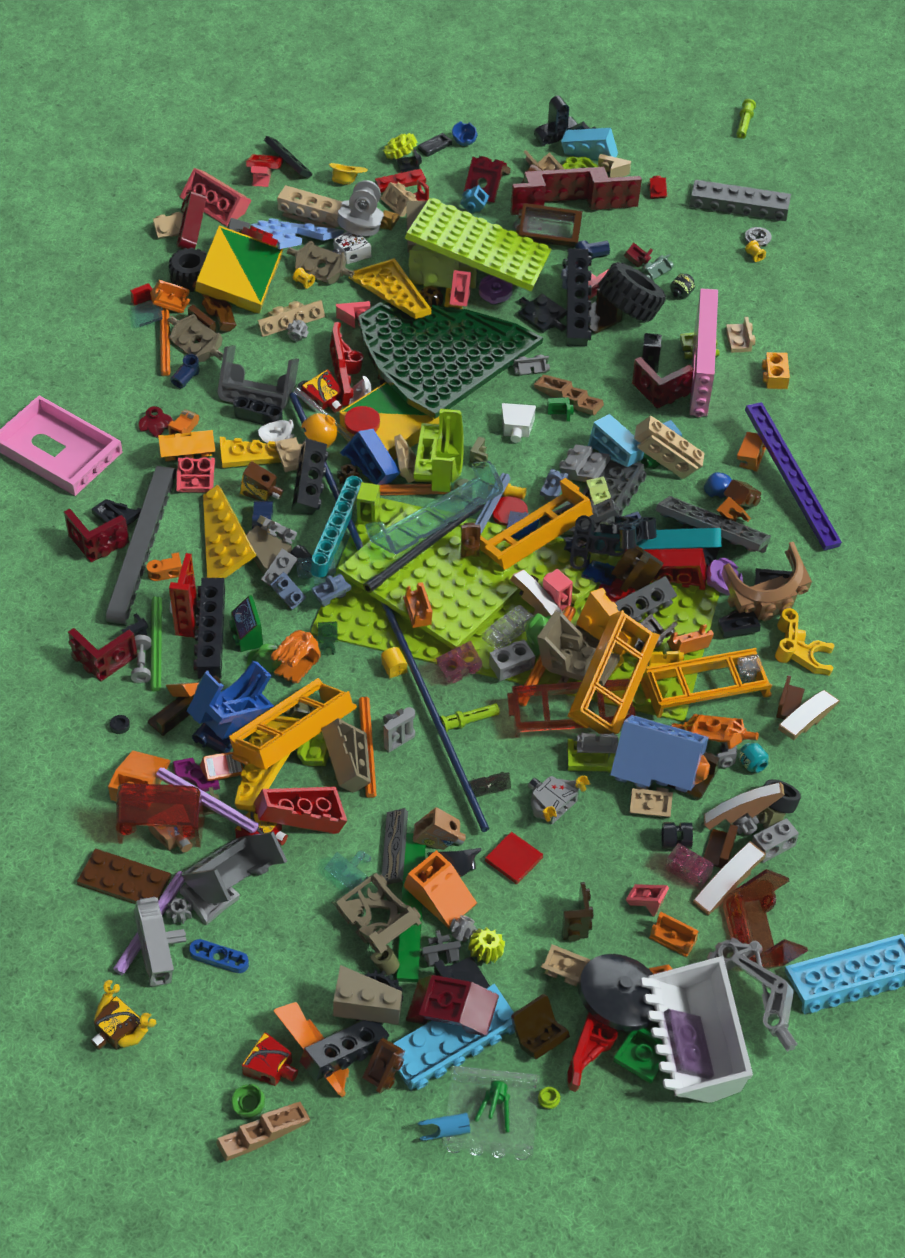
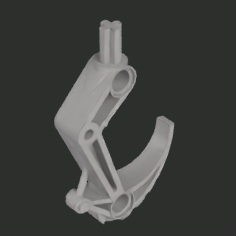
M732 938L721 943L718 942L715 945L716 950L714 953L710 952L707 959L723 956L727 971L737 966L762 984V999L765 1009L763 1023L772 1036H777L787 1052L794 1050L798 1044L788 1030L793 999L792 987L785 979L762 967L760 954L763 947L758 941L743 944L739 940ZM734 952L732 957L726 958L728 953ZM756 954L757 963L748 958ZM775 1019H779V1023L777 1025L771 1026L772 1022Z

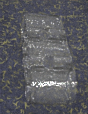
M518 605L484 631L482 639L495 650L501 649L525 632L527 622L534 616L524 607Z

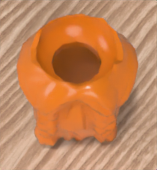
M294 631L273 651L270 656L271 660L278 659L282 663L274 671V675L283 676L287 681L292 680L294 684L299 683L305 674L311 670L312 666L319 661L321 654L318 641L310 632Z

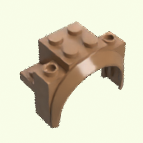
M789 542V548L785 551L792 569V573L789 574L790 577L786 579L780 576L749 587L737 577L730 563L723 566L721 575L730 593L728 598L730 608L736 606L739 613L754 611L757 619H763V621L770 620L774 615L782 614V611L786 608L792 609L797 595L806 593L812 583L794 542Z

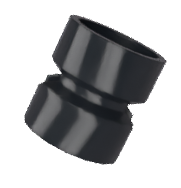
M663 822L661 833L662 849H674L676 846L680 849H692V823L680 822L679 825H676L674 822ZM677 831H681V840H677Z

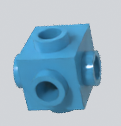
M477 185L472 189H467L462 194L463 198L460 204L471 214L476 211L479 212L485 207L489 195Z

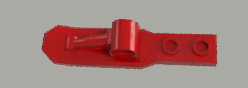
M334 322L329 348L335 378L342 390L340 397L342 406H349L350 398H353V388H350L351 377L348 374H357L361 371L363 354L359 351L351 350L342 340V334L340 333L341 323Z
M589 1012L567 1071V1086L569 1090L574 1092L580 1087L584 1068L602 1052L609 1051L618 1034L616 1029L602 1024Z

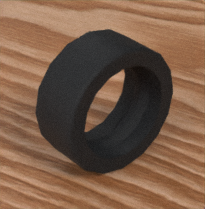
M775 779L767 780L764 786L781 782L785 794L769 807L782 813H793L801 799L799 791L786 782Z

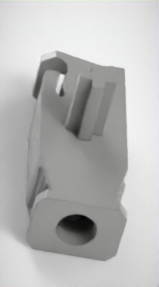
M158 898L140 899L136 901L134 914L150 986L169 984L172 980L174 968L168 944L186 942V932L184 929L166 932ZM165 976L164 980H155V978Z

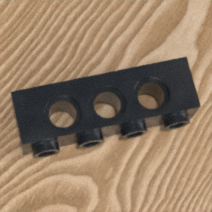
M306 438L301 445L291 510L313 515L316 510L320 509L321 499L319 498L324 487L322 478L326 472L324 462H326L328 452L326 451L327 444Z
M363 1020L306 1047L300 1063L315 1081L323 1077L328 1078L335 1071L344 1070L352 1063L363 1061L368 1055L373 1054L379 1040L382 1038L387 1040L389 1033L380 1022Z

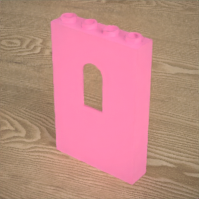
M700 289L695 321L692 357L694 372L690 396V415L696 417L708 415L715 375L718 290Z
M40 395L0 429L1 454L74 496L123 453L120 440ZM45 434L63 444L66 448L56 457H53L34 446L31 440L35 435Z

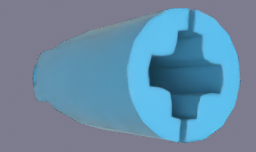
M467 1113L438 1117L417 1123L418 1125H438L437 1132L432 1135L422 1136L420 1140H431L470 1133Z

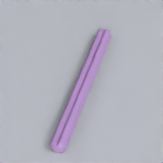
M165 768L158 769L156 777L250 833L256 832L259 827L257 822Z
M182 871L175 874L158 900L162 916L168 908L167 904L173 901L185 882L181 875ZM138 932L114 966V971L120 975L126 972L141 949Z

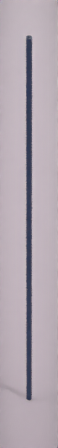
M292 392L289 397L302 424L307 418L296 393ZM324 462V467L326 468L325 478L337 502L340 492L327 462ZM351 519L347 528L357 550H360L363 547V543ZM381 602L481 831L487 832L489 826L392 609Z

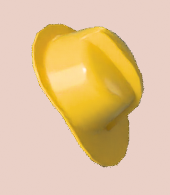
M336 163L329 164L333 168L332 181L339 184H351L358 173L368 171V169L363 167L345 166Z

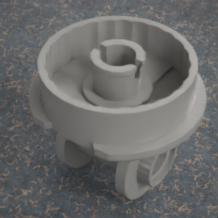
M369 180L358 182L353 189L350 199L341 203L337 222L344 230L361 236H371L378 233L384 214L377 208L381 192L374 182Z

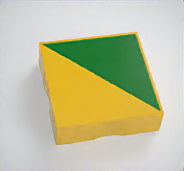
M219 225L198 276L195 291L216 299L231 302L238 307L260 314L270 282L274 278L280 263L283 249H278L277 246Z
M387 382L339 411L340 426L347 431L345 415L350 409L358 406H368L375 409L380 415V427L376 433L393 460L397 458L395 436L401 434L409 447H412L419 443L422 423L439 424V417L434 419L407 404Z

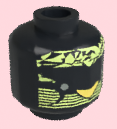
M679 274L670 284L672 295L676 298L686 299L695 289L693 277L689 274Z

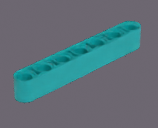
M350 476L346 479L314 551L311 574L315 577H324L328 573L357 506V495L362 482L357 476Z
M721 528L656 530V538L643 539L637 542V546L644 550L722 547ZM594 532L595 536L619 539V534ZM604 541L597 543L598 550L605 548ZM620 543L616 545L615 551H623L620 548Z

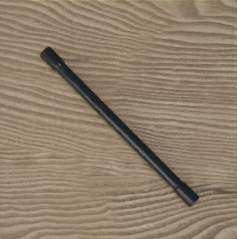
M477 498L462 512L378 575L364 583L365 591L368 593L373 592L413 559L470 516L475 515L484 508V502Z

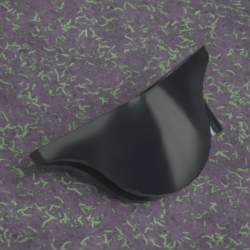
M481 848L439 853L452 864L458 875L462 877L469 870L476 869L475 856L481 852ZM428 852V857L434 852Z

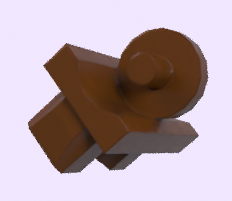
M473 522L461 525V558L466 556L480 557V525H475Z

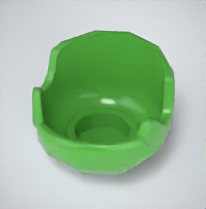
M255 1084L242 1085L235 1090L232 1096V1108L243 1118H254L265 1107L264 1093Z

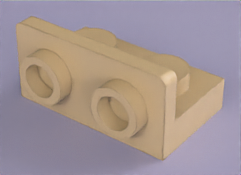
M390 182L380 199L399 216L404 217L406 215L407 201L418 200L415 199L416 196L413 193L405 190L406 187L403 184Z
M744 317L743 324H726L731 353L751 352L752 346L755 345V335H752L753 326L752 323H749L748 317Z
M636 786V789L632 788L630 813L670 818L673 793L668 792L669 789L656 788V791L648 790L647 786L646 788Z

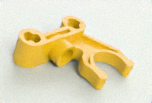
M791 608L784 609L777 627L781 632L785 633V638L780 641L775 658L781 663H787L792 659L814 674L831 675L833 666L820 664L815 660L813 654L815 652L830 654L834 649V644L819 640L813 641L809 645L805 644L806 631L798 629L799 616L797 611Z

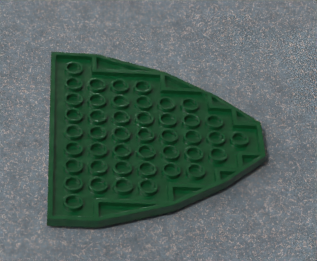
M379 302L358 316L363 345L377 373L407 404L434 419L439 417L440 409L452 408L514 364L515 359L524 357L543 343V337L516 323L454 307L432 305V314L415 319L389 302Z

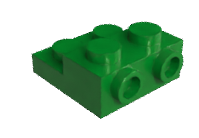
M647 1028L632 1031L614 1056L613 1062L652 1084L661 1071L659 1063L667 1062L666 1056L657 1054L655 1051V1046L658 1044L663 1045V1040L653 1037L651 1031Z

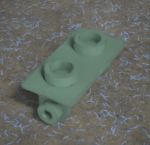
M670 254L665 257L661 255L652 264L650 262L642 267L641 273L654 280L660 277L661 274L663 275L671 271L674 264L668 260Z

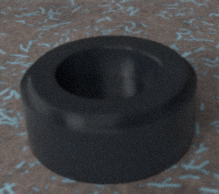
M116 715L110 720V729L116 734H123L130 728V721L124 715Z

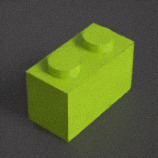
M361 482L357 495V523L375 526L380 512V485Z

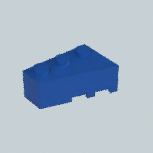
M374 429L358 431L340 452L341 455L347 456L354 466H358L362 473L375 485L392 483L401 473Z

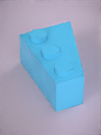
M611 128L566 130L561 141L564 153L567 155L587 157L598 161L600 154L617 157L618 154Z
M610 414L594 422L588 446H591L592 449L598 450L599 453L609 454L611 460L626 467L642 460L644 452L637 448V445L640 443L634 439V435Z

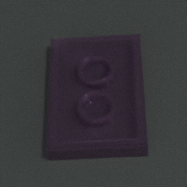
M673 1009L664 1011L677 1072L706 1079L712 1078L714 1072L701 1017Z

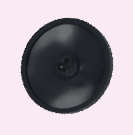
M619 954L600 955L586 964L578 980V992L584 1007L595 1019L608 1027L622 1031L641 1030L654 1022L648 1019L647 1012L656 1011L655 1006L645 1003L643 997L645 994H652L651 989L642 987L640 984L641 978H648V976L654 975L645 965L633 958Z

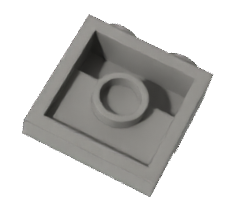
M576 444L573 449L570 448L568 450L567 458L560 462L559 469L561 473L568 474L569 480L586 482L587 480L599 478L611 459L609 454L593 452L591 446Z

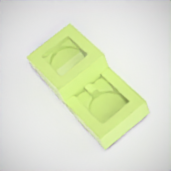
M604 476L586 481L591 499L595 505L611 498Z

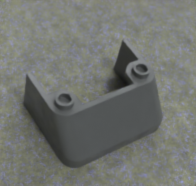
M236 346L224 347L218 385V396L220 399L233 402L235 398L244 396L278 405L283 410L289 401L290 393H292L295 387L299 359L295 358L288 361L287 373L279 377L277 386L244 380V367L233 363Z
M267 832L236 838L184 871L181 875L185 883L208 904L213 903V905L230 901L231 898L227 890L248 875L255 873L262 875L269 871L268 867L271 865L286 863L287 859L275 833Z

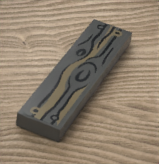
M405 808L387 812L382 876L387 881V885L403 882L408 811Z

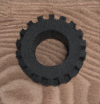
M184 248L172 254L168 262L172 284L194 292L192 286L198 279L207 257L206 252L201 251V249Z

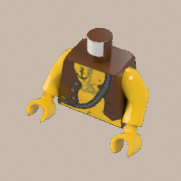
M112 980L104 983L103 987L106 993L103 994L94 1017V1026L98 1034L91 1039V1043L98 1050L107 1043L116 1050L120 1047L137 1045L147 1033L148 1027L156 1025L155 1019L148 1021L151 1017L150 1013H143L139 1017L117 996L113 998L112 995L119 992L120 986L115 984L111 990Z

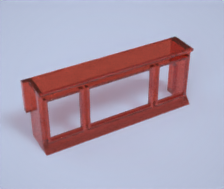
M629 679L607 680L603 687L609 691H625ZM582 682L512 686L511 693H507L509 716H513L515 738L520 737V732L584 728L572 719L550 720L548 695L576 694ZM595 690L597 693L599 717L611 724L614 716L606 717L604 697ZM542 696L544 721L521 722L518 697ZM633 703L630 705L625 720L631 715L636 716Z

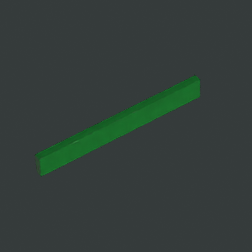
M414 833L406 834L403 886L408 873L425 860L426 845L413 842ZM402 886V902L411 908L414 907L421 916L419 920L422 923L423 904ZM413 924L399 935L398 961L400 965L397 969V979L399 982L418 983L422 924L419 926Z

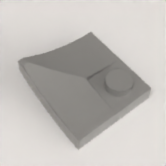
M187 884L180 889L182 896L192 904L193 909L205 925L209 924L225 909L238 901L240 894L231 887L227 890L231 900L213 905V903L208 904Z

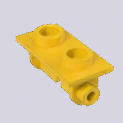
M680 650L667 651L666 654H663V651L653 652L647 667L683 661L684 652H680Z

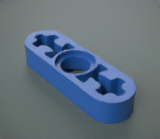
M202 939L195 940L190 944V955L194 960L235 973H243L249 967L248 956L243 952ZM203 947V951L196 953V949ZM216 953L225 954V958L220 961L215 960L213 957ZM239 959H242L243 963H240L239 966H236L235 962H238Z

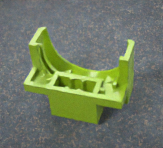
M419 244L414 245L409 251V279L413 284L452 288L454 270L471 272L470 288H476L478 269Z
M440 409L439 424L422 423L414 479L416 482L432 483V491L450 492L452 483L461 475L464 455V434L460 410Z

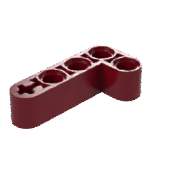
M190 191L181 206L183 217L176 245L177 248H196L207 199L206 196Z

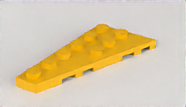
M395 258L354 270V276L352 278L349 277V279L415 319L432 314L430 306Z
M216 485L203 495L207 578L225 579L257 555L219 485Z
M278 716L266 725L282 732L299 721L300 718ZM257 730L252 733L251 739L248 742L260 747L275 736ZM290 753L266 770L251 763L245 765L244 770L241 772L242 781L238 786L235 799L237 809L255 812L254 801L262 789H269Z

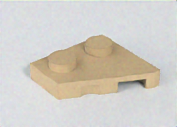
M399 434L394 437L399 470L401 471V476L405 477L410 483L415 481L416 455L402 435Z

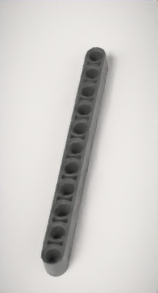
M156 466L107 609L106 621L109 623L127 625L126 619H129L132 610L130 607L134 604L137 595L135 592L139 589L142 580L140 577L144 574L145 562H148L151 553L150 547H153L156 538L154 535L158 532L159 520H162L165 511L163 508L167 505L168 493H171L174 484L172 481L176 478L175 468Z

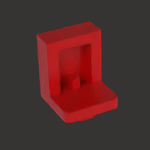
M653 176L648 181L650 198H667L666 177Z
M149 283L130 290L131 301L134 306L148 300L152 302L150 292L153 288Z

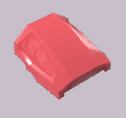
M207 457L199 459L178 458L177 492L205 493L214 487L215 458H211V460Z

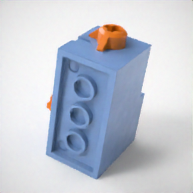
M631 715L623 723L610 775L621 782H627V780L635 782L634 785L641 788L649 787L656 780V783L662 786H668L669 784L676 786L675 789L679 791H691L696 784L707 779L710 764L703 754L705 753L709 737Z

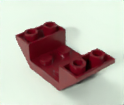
M430 975L418 980L406 1021L424 1025L427 1024L428 1020L462 1026L466 1033L487 1037L499 995L473 982Z

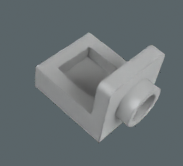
M721 742L720 748L722 753L716 755V757L720 758L718 767L727 768L735 764L737 746L728 749L727 742Z

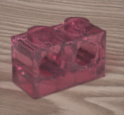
M471 641L436 658L437 664L447 683H456L463 676L469 673L474 674L483 667L481 658ZM467 657L474 658V660L469 663L464 661V659ZM451 665L457 667L454 671L447 670Z
M678 843L667 857L665 870L701 891L712 876L714 864Z

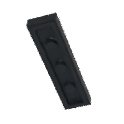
M270 136L265 137L264 141L295 171L307 178L312 176V172L277 139Z

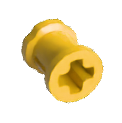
M751 241L746 245L745 251L752 255L754 262L761 261L766 257V251L759 247L757 241Z
M298 268L293 274V280L302 283L308 289L314 284L315 276L309 275L303 268Z

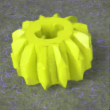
M486 927L483 931L479 928L476 933L471 935L468 950L471 951V957H478V962L484 960L486 964L489 961L495 963L503 955L505 941L502 940V934H496V930L489 931Z

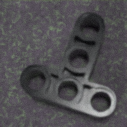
M554 96L549 102L548 123L537 127L534 131V136L542 146L559 142V140L563 139L566 130H571V127L578 124L573 117L569 116V106L560 96Z
M582 515L577 518L575 523L570 564L574 569L584 571L589 567L591 553L622 557L627 549H623L621 553H616L615 547L620 543L619 539L595 536L594 520L589 516ZM584 520H589L590 522L587 529H582L581 527ZM585 538L587 544L585 547L580 548L578 543L580 539ZM600 541L605 542L603 550L597 549V543ZM578 557H583V565L577 567L576 559Z

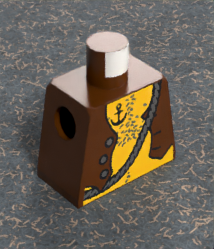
M252 461L243 472L240 494L259 501H268L271 496L280 499L284 490L275 486L276 475Z

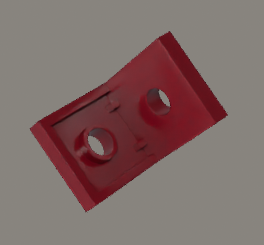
M479 155V158L472 156L464 192L479 185V181L485 178L487 184L482 189L489 195L487 201L495 203L502 173L509 174L511 168L501 160L494 159V162H492L488 157Z
M639 357L634 361L632 384L658 409L668 403L672 404L676 399L686 397L691 393L694 368L688 365L661 378Z
M71 509L64 511L68 536L90 562L106 557L112 551L123 548L129 543L126 519L122 515L89 531Z
M75 628L68 631V643L72 650V658L76 662L80 661L85 671L92 673L100 681H103L137 657L135 636L130 629L99 650Z

